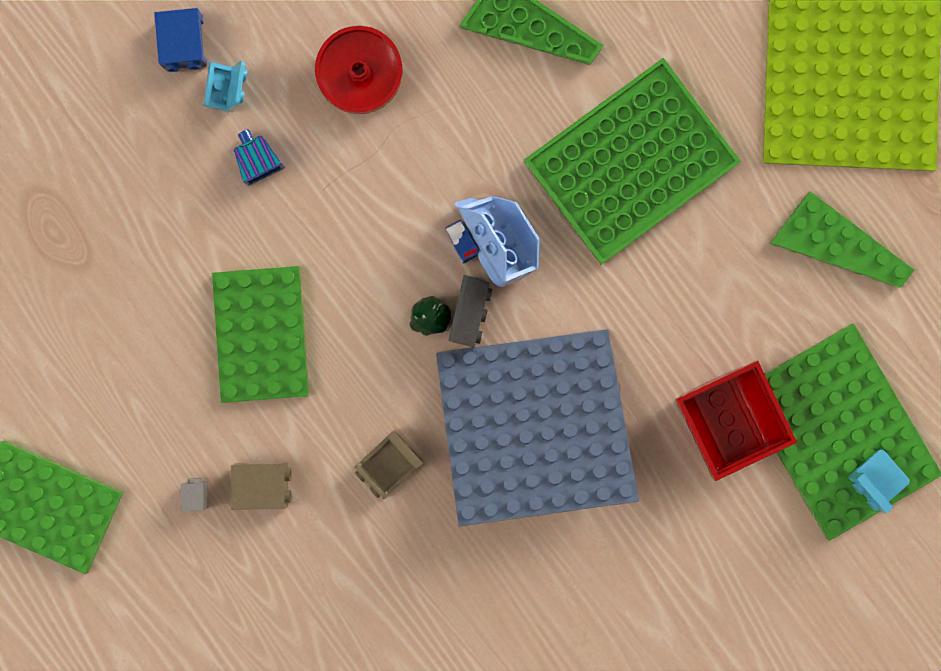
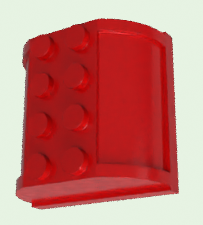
M754 361L746 366L725 373L675 399L714 481H718L797 443L759 361Z

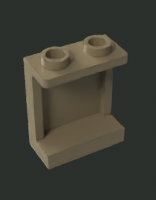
M393 430L354 468L357 470L355 472L357 477L362 482L366 480L372 486L370 488L371 492L377 498L381 496L385 499L410 474L418 469L424 461Z
M238 463L231 465V510L287 508L288 503H291L292 500L291 490H288V481H291V468H288V463Z

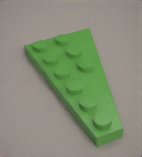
M477 0L459 25L461 29L587 65L592 64L603 47L601 43L538 0Z

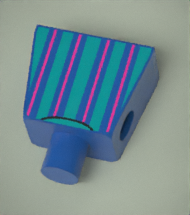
M249 129L238 134L242 145L234 148L242 180L246 185L249 186L285 168L262 136L253 138Z

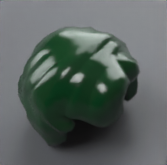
M434 296L422 298L411 309L410 327L413 331L421 332L425 336L443 333L449 326L451 311L448 305L440 298Z

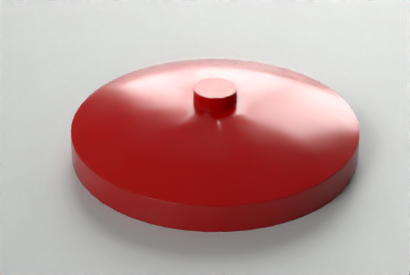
M350 26L338 30L323 43L317 54L315 76L319 89L327 101L341 111L351 114L375 112L383 108L394 98L401 85L403 67L399 51L392 40L377 29L367 26Z

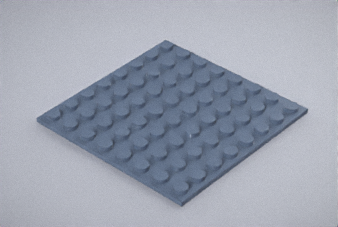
M608 329L436 353L459 527L639 502Z

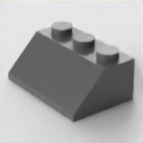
M467 275L463 276L449 342L475 347V343L480 344L483 331L479 330L480 322L485 323L488 311L484 309L485 301H490L493 290L488 288L489 282Z

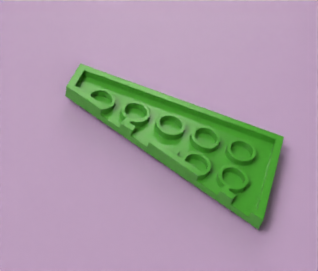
M811 191L806 194L769 243L838 268H844L853 273L865 275L897 288H901L914 272L913 268Z

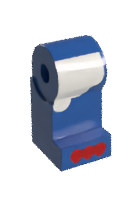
M461 219L445 227L463 264L478 256L479 249Z

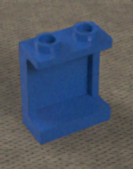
M198 8L154 12L159 64L168 72H177L180 68L198 70L201 69V66H207V61L204 58L201 24L204 21Z

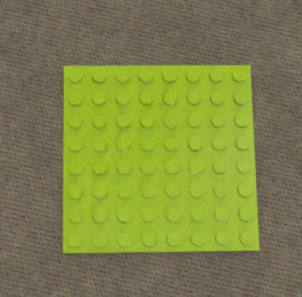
M769 0L763 163L936 171L941 0Z

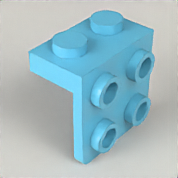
M240 61L233 67L214 62L209 63L203 101L204 107L229 112L236 108L239 103L242 104L244 99L242 83L247 78L245 62Z
M877 450L848 476L853 482V488L859 494H863L868 500L867 504L874 511L886 514L893 509L889 501L910 483L909 478L884 450Z

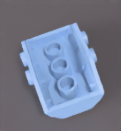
M491 196L482 200L468 198L454 203L480 248L478 258L494 284L500 287L507 286L521 280L539 268L540 239L517 202Z

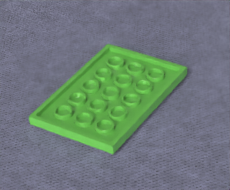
M292 266L212 273L221 403L309 396L300 267Z
M1 441L0 537L78 572L87 574L124 492L7 441Z

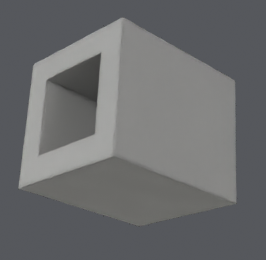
M188 478V482L181 484V511H201L207 509L208 482H201V478Z

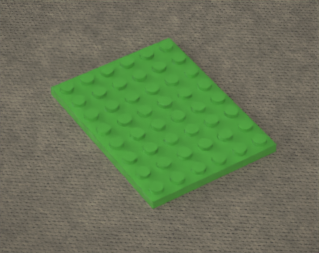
M662 58L529 155L523 162L598 263L602 265L741 161L666 60Z
M854 324L844 327L765 373L797 440L796 444L777 452V455L827 540L830 541L880 512L874 511L867 504L868 500L863 494H859L853 488V482L848 478L853 471L877 450H884L910 480V483L889 501L891 505L941 476V471Z

